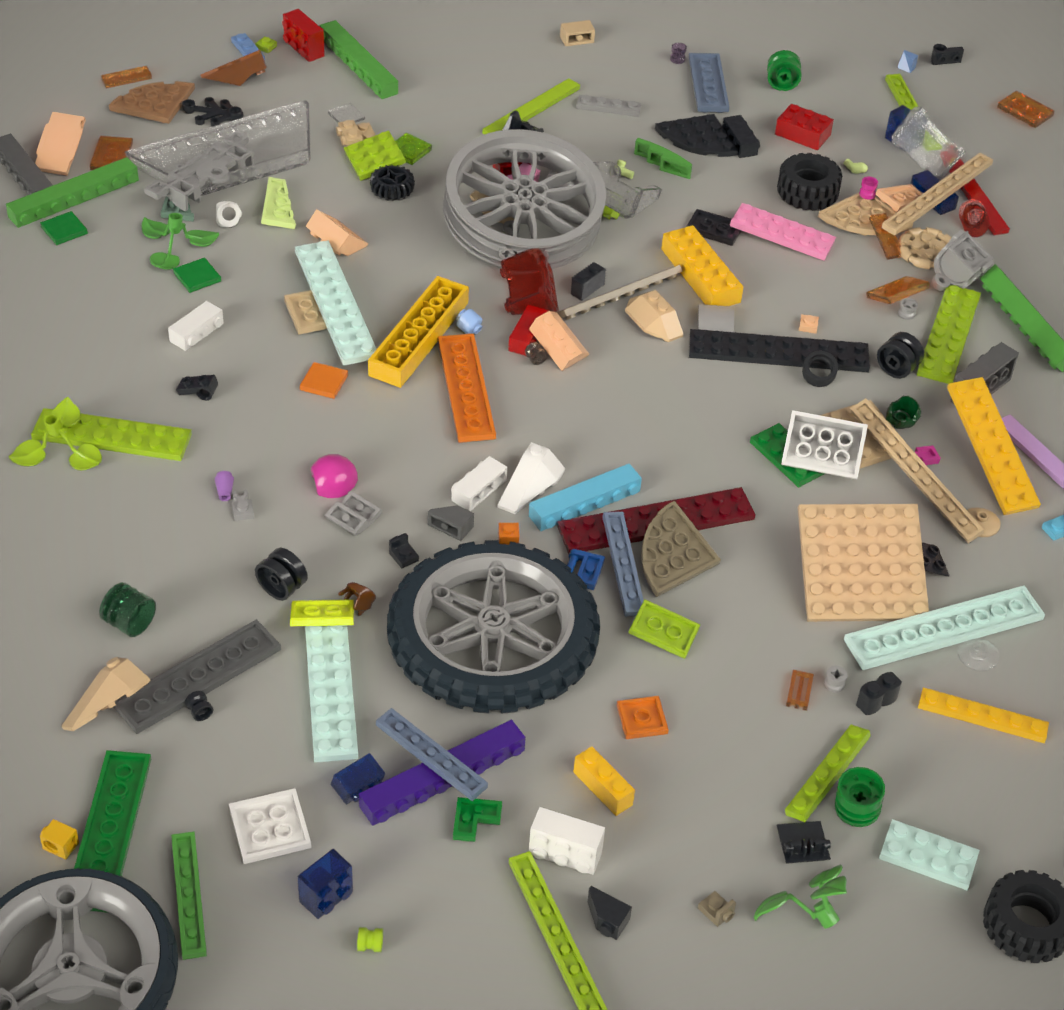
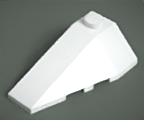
M531 442L511 477L497 508L516 514L526 507L538 494L541 496L545 493V489L557 484L565 472V467L549 448Z

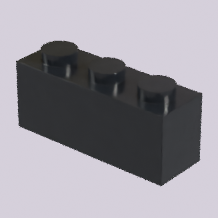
M742 115L723 117L722 127L738 149V157L757 156L760 141L756 138L753 130L750 129Z

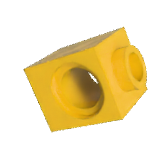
M55 819L48 826H45L40 834L42 848L65 860L79 844L77 830Z

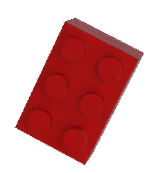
M299 8L284 13L282 21L284 41L308 62L324 57V30Z
M790 104L777 118L775 135L818 151L831 136L834 119L799 107L798 105Z

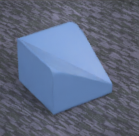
M904 50L898 64V69L911 73L916 68L918 55Z

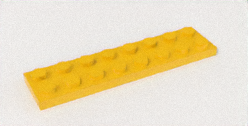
M983 377L949 383L947 389L1003 515L1039 508L1041 503Z

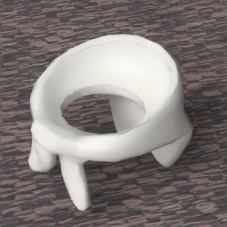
M231 201L217 203V224L220 227L235 226L242 216L238 204ZM226 207H232L236 212V216L230 221L225 220L222 216V211Z

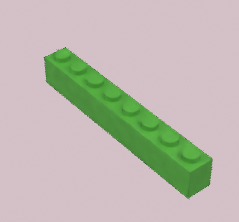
M336 20L319 25L324 30V43L328 48L335 52L381 99L398 94V80Z
M126 157L6 203L8 218L19 228L139 181L137 166Z
M994 264L980 277L984 283L981 286L988 293L990 291L993 293L991 297L996 303L1001 302L1000 308L1006 314H1011L1009 318L1015 325L1020 324L1019 330L1025 336L1029 335L1031 337L1028 340L1033 346L1040 347L1038 352L1044 358L1048 357L1050 359L1048 363L1054 370L1058 368L1064 372V340L1008 276Z

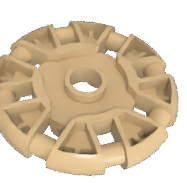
M916 227L905 231V234L899 237L897 248L899 249V254L906 262H911L913 266L922 269L934 268V259L952 237L948 234H942L941 230L926 227L921 229Z

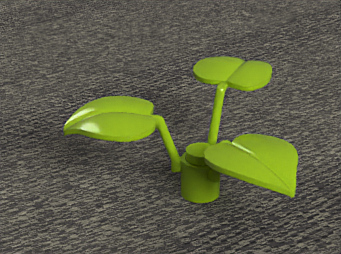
M66 397L44 418L46 428L43 429V444L41 445L38 440L33 439L24 441L9 455V459L21 466L39 464L46 457L43 449L46 448L48 434L52 436H59L61 434L74 452L70 456L69 462L72 468L76 470H88L99 465L102 461V455L99 449L92 444H82L78 450L75 449L64 433L63 426L71 427L81 418L79 408L69 397Z

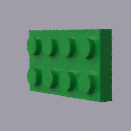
M780 423L750 437V443L798 488L826 474L781 465L788 430Z

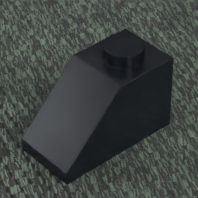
M590 886L587 902L596 930L606 937H612L617 940L631 918L632 906Z

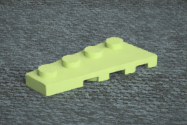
M268 178L261 224L295 229L296 223L293 219L294 214L293 210H291V201L288 197L289 193L285 179Z

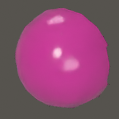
M327 454L320 457L311 466V474L314 477L317 494L322 497L340 498L348 495V492L355 487L358 481L355 465L348 458L339 454Z

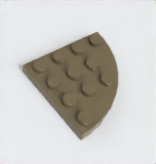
M675 501L669 503L657 513L644 535L641 562L645 578L656 597L713 568L721 561Z

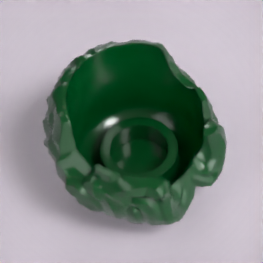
M901 396L898 400L891 402L886 412V420L891 425H894L896 429L911 428L921 417L920 405L910 396Z

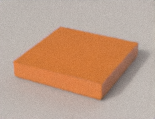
M313 362L300 384V390L335 399L348 377V370Z
M659 696L617 701V709L626 739L668 734L669 729Z

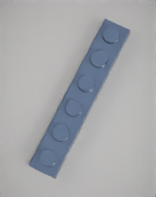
M604 512L603 522L624 616H636L643 603V595L624 513Z
M390 708L376 720L378 728L471 801L488 788L487 781L393 708Z

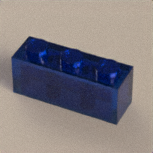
M925 170L912 175L911 184L924 193L941 180L929 170ZM954 192L933 209L940 215L956 210L959 196Z

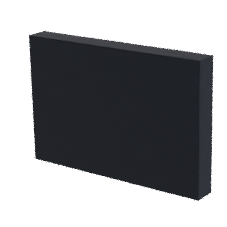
M696 209L686 226L693 225L703 238L730 246L734 245L741 230L730 226L731 218Z

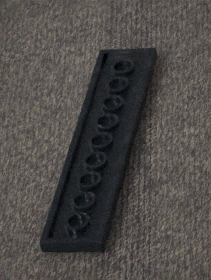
M690 329L689 358L803 367L804 361L810 353L825 351L835 357L838 363V370L869 373L870 369L868 343ZM820 361L812 362L809 367L831 370L826 363Z

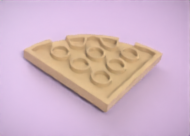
M857 193L819 211L818 217L825 221V223L839 229L864 236L890 235L891 233L882 229V223L897 212L892 210V207L887 203L882 202L878 196L867 200ZM913 223L901 232L911 229L913 227Z

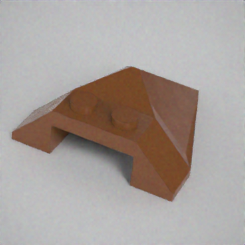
M258 50L201 74V78L241 86L252 74L255 73L257 76L264 73L267 65L261 50Z

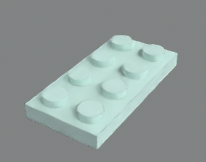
M892 819L879 859L968 890L980 850Z

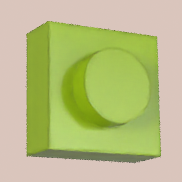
M264 36L255 45L259 50L270 53L277 47V41Z
M605 205L602 216L609 220L611 217L617 220L620 214Z

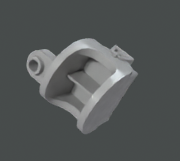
M961 229L949 240V243L934 259L936 275L931 280L932 286L939 291H944L949 285H956L964 289L987 272L994 264L992 261L994 257H991L968 234V231L964 232Z

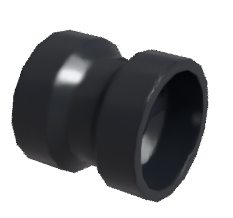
M203 691L192 692L185 699V704L191 710V715L195 721L206 720L213 714L214 709L211 703L207 702V696Z

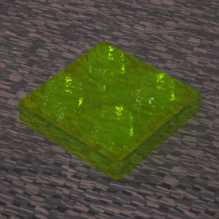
M405 133L395 141L405 157L406 163L410 165L416 163L432 150V144L408 133Z

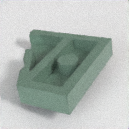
M165 196L161 218H168L170 213H180L183 216V220L194 222V213H191L189 203L188 210L183 211Z

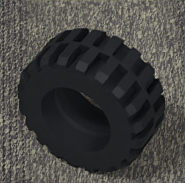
M812 153L794 154L790 158L788 157L780 166L777 191L780 197L786 200L787 204L793 205L797 209L822 210L826 206L830 207L837 201L843 175L836 162L831 161L826 156L823 157L821 154Z
M1017 870L1015 874L1012 872L1005 874L992 887L984 908L983 923L984 927L988 929L987 934L991 940L994 939V945L1000 950H1005L1006 955L1011 958L1012 955L1018 957V960L1026 962V960H1031V963H1040L1041 960L1049 962L1053 960V957L1058 958L1064 952V888L1059 880L1049 878L1050 875L1046 873L1038 874L1035 870H1029L1028 872ZM1029 906L1038 910L1046 917L1049 926L1035 927L1024 923L1015 915L1012 907Z

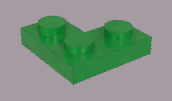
M458 797L453 840L475 842L478 823L500 825L502 801L474 799L471 801L469 798Z

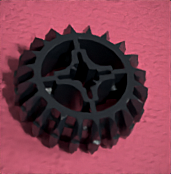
M385 165V167L380 166L379 169L374 170L371 174L370 185L372 192L375 196H379L380 199L385 198L386 201L388 199L392 201L397 199L399 201L400 198L405 199L406 196H410L414 189L415 180L410 169H405L404 166L399 167V165Z

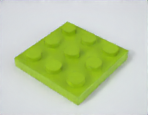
M389 130L344 147L345 154L360 181L371 177L374 170L379 169L380 166H400L406 163L405 157Z

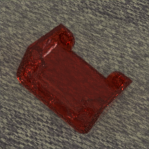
M531 248L501 261L502 268L500 273L503 279L506 278L508 281L510 297L506 298V303H504L507 313L522 315L527 305L552 312L559 311L553 271L541 248Z

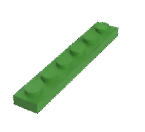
M195 831L172 834L182 958L186 960L206 957L207 951Z

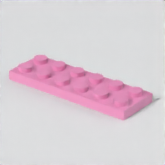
M745 203L741 204L730 223L731 227L825 261L836 239L835 236L829 233L818 231L812 227L799 224L798 222Z

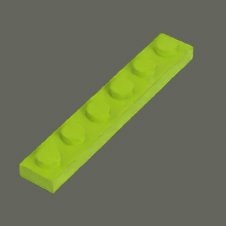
M852 724L847 728L785 808L786 816L803 822L807 821L871 737L870 730Z

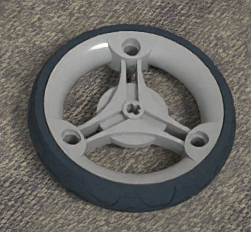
M65 869L42 874L27 880L0 898V962L12 939L25 926L45 914L57 919L54 937L46 942L37 952L32 964L31 975L10 991L0 988V1010H32L49 1001L69 1004L82 1001L91 995L104 996L120 1001L122 1005L117 1010H165L167 1008L168 1000L171 999L178 970L177 941L172 926L160 905L148 892L134 882L119 875L100 870ZM92 908L115 915L126 923L135 934L141 951V966L133 970L129 975L108 966L107 957L101 944L91 936L82 934L80 917L90 912ZM73 919L74 933L64 934V920ZM104 979H107L122 986L119 989L103 982ZM37 989L36 992L32 993L31 995L17 1003V1001H19L20 999H22L23 997Z

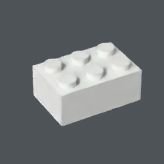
M539 807L530 830L529 851L537 859H545L559 866H567L581 873L594 875L602 855L605 827Z

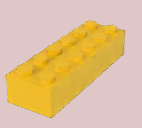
M693 225L663 233L661 250L674 266H681L682 272L680 274L705 305L731 306L741 303L744 286Z

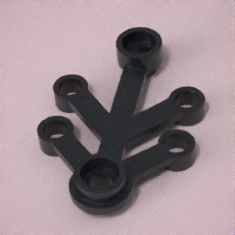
M212 97L205 98L206 107L196 106L195 101L191 99L182 102L183 110L187 114H192L194 111L206 113L195 116L196 125H203L205 120L210 119L211 127L217 128L221 122L230 119L238 121L244 116L242 109L232 106L227 99L220 101V107Z

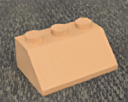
M316 209L306 225L311 230L310 234L318 239L320 237L321 241L329 240L333 252L339 256L340 254L349 256L368 245L366 241L339 220Z
M548 311L539 316L529 329L561 371L589 355L588 351L557 312Z

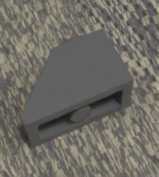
M458 505L430 509L428 511V525L462 541L474 527V513Z

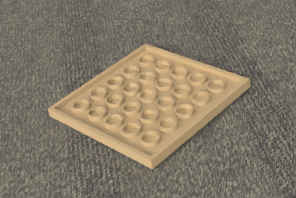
M799 504L798 518L807 622L896 621L929 612L918 504Z

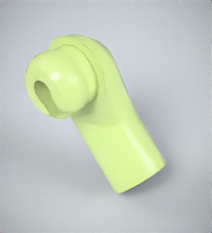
M619 159L615 165L617 173L632 179L634 171L626 169V161Z
M846 159L843 163L854 174L865 173L868 170V166L863 162L853 163L850 159Z

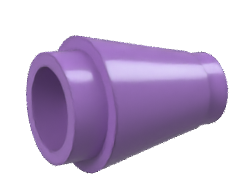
M220 471L214 479L219 499L221 501H228L231 499L234 477L229 471Z

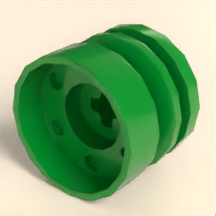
M865 767L850 768L842 773L838 780L835 811L844 823L855 827H865L877 821L881 814L885 795V784L882 777L877 772Z

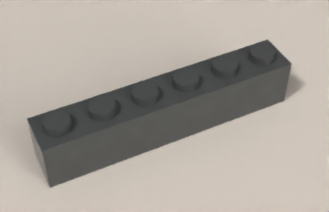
M11 133L0 137V163L5 165L7 172L12 174L14 181L20 184L22 191L30 195L53 186Z

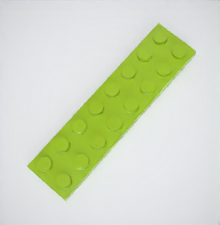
M949 285L945 289L917 376L946 384L953 383L981 292L962 289L956 285Z
M43 408L31 433L33 440L43 441V429L46 428L44 418L53 409ZM82 413L80 420L71 427L63 426L64 433L73 446L92 444L101 450L176 461L182 460L192 435L191 429ZM61 434L59 436L47 435V442L68 445Z

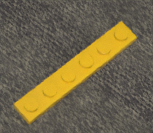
M923 687L918 704L919 709L1037 742L1045 743L1049 727V722L928 688Z

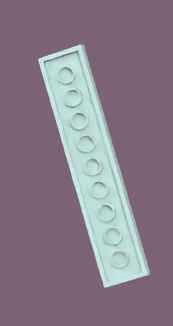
M329 240L296 246L295 253L343 366L368 361L377 348Z
M1024 585L845 634L844 641L861 669L866 670L1041 621L1044 619L1045 614Z

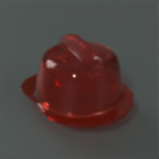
M969 199L962 203L959 208V218L965 232L968 231L971 237L984 235L989 229L990 221L982 202L976 199Z

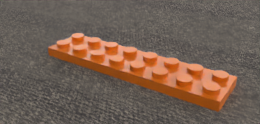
M474 333L438 336V345L458 443L496 439V431Z

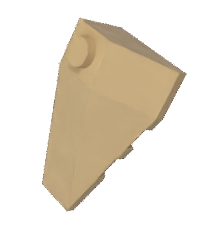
M114 657L106 663L107 666L100 670L62 724L63 730L75 731L96 718L99 710L114 707L116 705L115 700L124 695L130 697L151 680L128 658Z

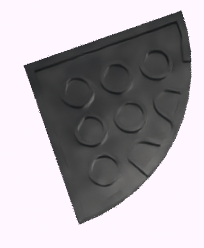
M715 114L655 123V130L664 139H669L673 142L674 146L682 150L707 156V153L718 154V157L738 156V149Z

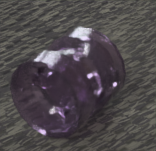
M672 44L671 62L675 64L685 62L687 49L685 44Z

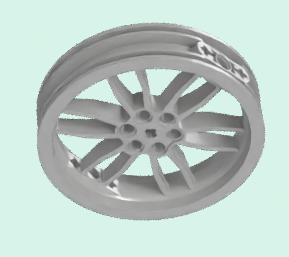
M502 130L475 138L455 154L447 170L443 213L452 235L466 250L476 257L506 269L544 271L562 267L575 261L593 245L600 229L606 202V188L602 175L596 165L586 154L572 144L542 132ZM512 162L513 180L489 165ZM517 162L531 164L529 176L521 175ZM537 165L557 172V174L540 182L534 181ZM476 172L487 180L476 177L472 173ZM570 181L574 184L568 187L555 188ZM465 183L478 192L490 197L481 198L463 205L459 197L460 184ZM583 194L589 206V214L585 216L560 202ZM483 211H492L478 218L472 215ZM507 217L514 218L511 236L488 227ZM560 218L578 224L579 226L575 228ZM536 219L562 235L537 239ZM519 223L528 225L531 239L517 237Z

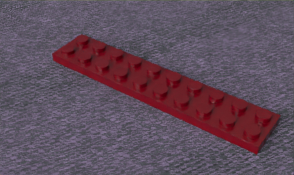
M742 487L610 511L624 513L630 543L643 541L647 528L657 513L673 501L678 504L697 530L755 520L756 515ZM604 513L557 522V528L568 555L572 549L587 552L609 547L603 522Z

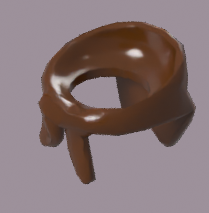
M355 582L348 583L346 588L338 593L339 596L347 593L344 600H349L352 595L357 597L353 609L358 610V616L371 609L372 603L376 599V595L372 590Z

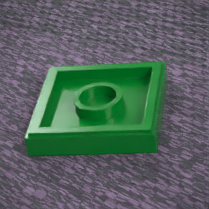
M72 211L40 222L41 228L56 245L88 234L87 228Z
M205 257L173 268L174 274L189 293L221 282V276Z

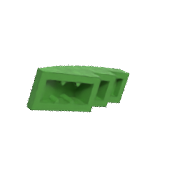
M641 138L636 139L635 155L645 157L648 163L660 166V171L687 179L691 178L692 164L683 157L655 143Z

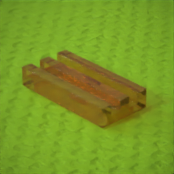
M793 670L786 703L787 707L795 705L794 708L799 709V707H803V710L807 711L814 674ZM796 676H800L795 700L792 699ZM804 678H809L805 700L800 701Z

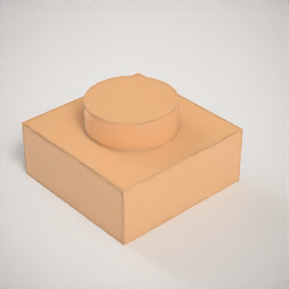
M801 314L799 331L816 334L819 317Z

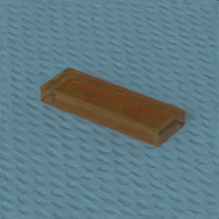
M147 66L101 75V80L106 89L152 79L151 72Z
M887 214L871 215L869 220L887 260L900 258L901 245L897 236L882 229V223L888 219Z

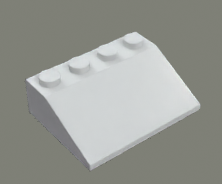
M792 410L781 465L857 480L868 425Z

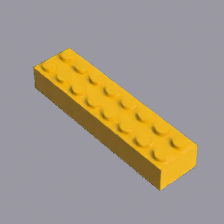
M437 276L368 359V376L401 388L438 342V336H443L455 321L457 315L467 306L469 287Z

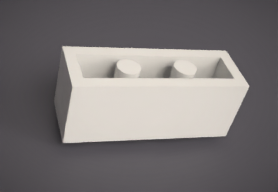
M205 301L168 328L170 342L184 351L188 350L224 324L222 309Z
M490 456L481 461L464 478L454 483L451 488L452 501L462 508L471 511L507 481V466Z

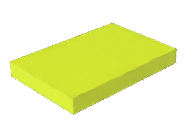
M354 600L292 601L290 626L354 625Z

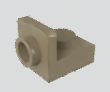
M714 891L698 904V909L718 927L723 922L728 923L734 917L736 902L733 899L727 902Z

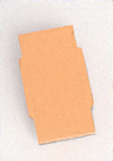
M52 112L49 123L45 125L36 151L38 156L35 164L42 172L68 176L83 133L85 117Z

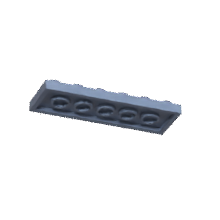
M689 53V64L697 111L704 113L729 112V102L720 54Z

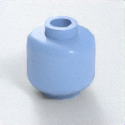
M463 309L456 317V326L465 334H478L483 327L481 325V316L472 309Z

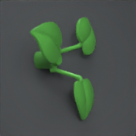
M170 213L168 224L144 217L141 225L142 233L148 238L158 239L171 232L168 253L157 252L150 256V263L153 266L167 270L176 268L180 263L178 256L171 255L174 234L180 233L183 229L185 237L190 239L191 244L205 247L211 245L218 238L219 232L190 230L187 232L186 224L182 223L183 216L180 213Z
M840 864L822 871L809 882L811 888L819 886V889L811 894V899L822 898L821 901L814 905V912L791 893L787 894L786 891H782L766 898L758 906L754 915L755 921H757L759 916L779 908L790 899L808 912L812 919L818 918L824 929L832 927L840 918L828 901L827 896L847 894L846 877H837L842 871V865Z

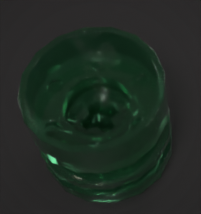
M120 582L114 585L104 596L100 605L99 615L104 622L117 627L119 631L127 636L136 637L142 634L152 622L156 612V602L153 598L139 592L126 582Z

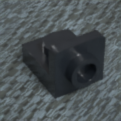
M407 533L395 536L389 540V554L401 569L419 561V555L408 543Z

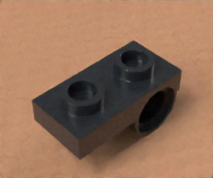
M935 44L931 55L932 65L961 63L964 49L962 46L947 48L943 44Z
M215 374L187 376L182 378L176 391L179 395L196 394L201 400L209 401L218 387V381Z

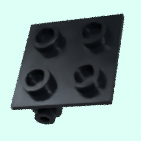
M922 542L925 572L928 571L949 577L950 575L939 548L933 544Z
M821 821L776 825L786 864L831 860L828 850L831 848L830 840L825 839Z

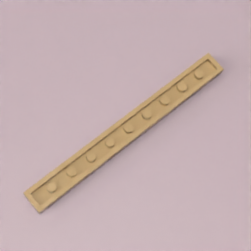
M982 153L977 154L884 221L882 229L896 236L993 164V159Z
M866 398L851 408V413L861 424L868 425L867 431L968 544L984 533V529Z

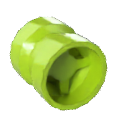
M359 927L357 951L365 952L367 949H371L374 952H382L383 928L368 930L367 927Z

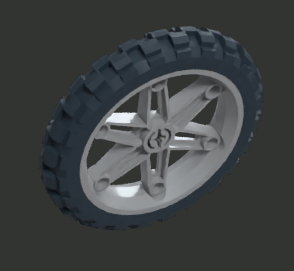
M485 540L484 544L475 545L474 541L459 544L457 549L453 550L449 547L435 553L433 559L430 557L424 559L399 583L398 590L393 593L387 614L388 643L397 665L403 668L404 675L414 685L421 686L422 691L434 699L440 700L443 698L446 700L447 705L463 709L464 706L471 707L473 712L489 714V710H501L502 714L517 712L519 707L525 706L526 709H532L545 704L546 699L554 700L567 692L571 684L575 685L585 675V670L591 666L599 644L600 616L597 612L595 599L592 593L587 591V585L578 574L571 573V568L557 558L550 559L549 553L537 548L529 550L526 549L525 544L511 541L509 545L499 544V540ZM487 580L483 602L451 590L466 583ZM505 581L526 586L541 595L506 604ZM493 589H499V606H490ZM452 603L460 605L476 613L477 616L470 615L469 613L452 605ZM432 605L460 622L430 637L426 630V619ZM535 607L538 608V609H536V610H534V611H531V612L526 613V614H524V615H521V616H519V617H516V618H512V617H511L512 615L521 613V612H523V611H526V610H529V609H532V608H535ZM557 612L561 623V634L555 644L552 640L545 638L528 627V625ZM472 630L476 631L474 634L449 642L452 638ZM514 632L519 636L536 644V646L530 645L510 635V633ZM488 642L497 643L494 662L488 661ZM481 645V670L459 665L444 655ZM504 647L539 660L532 665L520 669L500 672Z

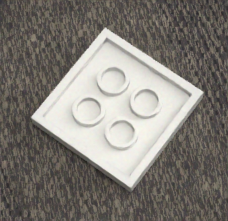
M295 788L229 804L243 864L311 848L310 837Z

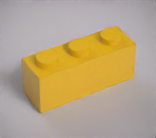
M593 746L575 756L574 774L615 816L633 805L635 789Z

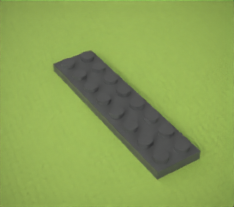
M256 619L154 677L130 697L124 695L115 700L116 705L114 708L133 731L139 734L185 707V699L192 692L203 691L205 694L209 693L279 652L281 644Z

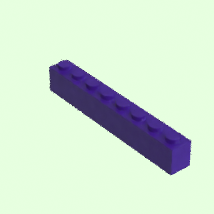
M511 719L447 751L476 774L480 775L486 769L494 765H500L505 760L518 756L525 751L526 737ZM421 763L359 793V807L371 825L374 826L387 821L398 813L407 811L418 803L427 801L428 798L436 794L444 793L452 785L427 765Z

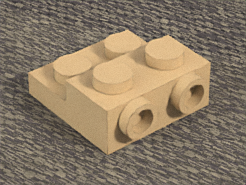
M354 120L338 122V127H336L337 136L341 137L342 146L345 145V147L375 136L369 122L356 125Z

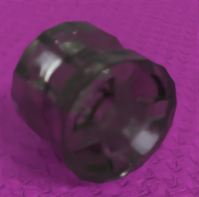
M533 342L526 347L525 354L530 358L532 364L539 365L547 359V353L539 342Z

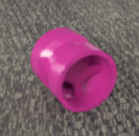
M871 176L864 177L861 182L862 187L860 188L859 195L863 199H874L878 180Z

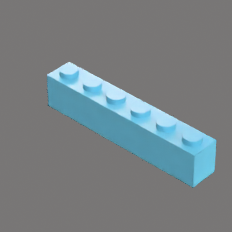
M630 463L530 502L529 517L540 531L552 528L557 525L558 521L585 515L590 511L602 508L630 495H635L640 492L642 478Z

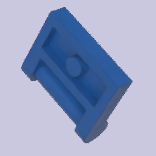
M572 549L569 553L567 564L571 568V573L575 568L576 562L581 560L582 563L578 576L587 585V589L594 590L605 562V556Z

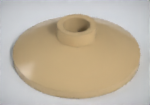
M978 507L967 510L984 529V533L979 537H991L999 531L1000 520L992 511Z

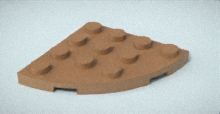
M163 81L141 85L130 89L128 94L120 95L109 104V111L169 124L182 107V102L187 100L194 91L195 83L175 81V84H164Z

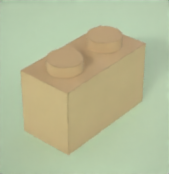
M590 20L561 23L560 37L565 46L594 43L595 29Z

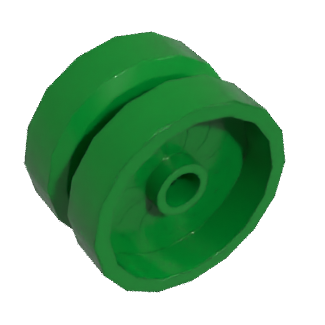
M781 50L770 56L767 62V79L769 84L779 91L792 90L798 86L801 81L802 71L801 61L796 53L789 50Z

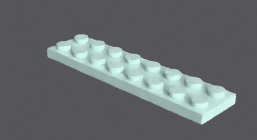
M347 625L305 626L314 763L358 759Z

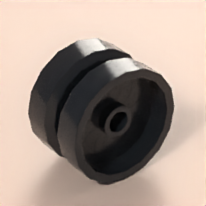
M898 332L878 349L877 360L881 369L893 378L901 379L907 377L923 361L925 354L923 346L915 336L907 332Z
M281 547L276 548L255 567V576L261 587L270 596L281 601L287 600L308 579L306 568L301 560L293 552Z

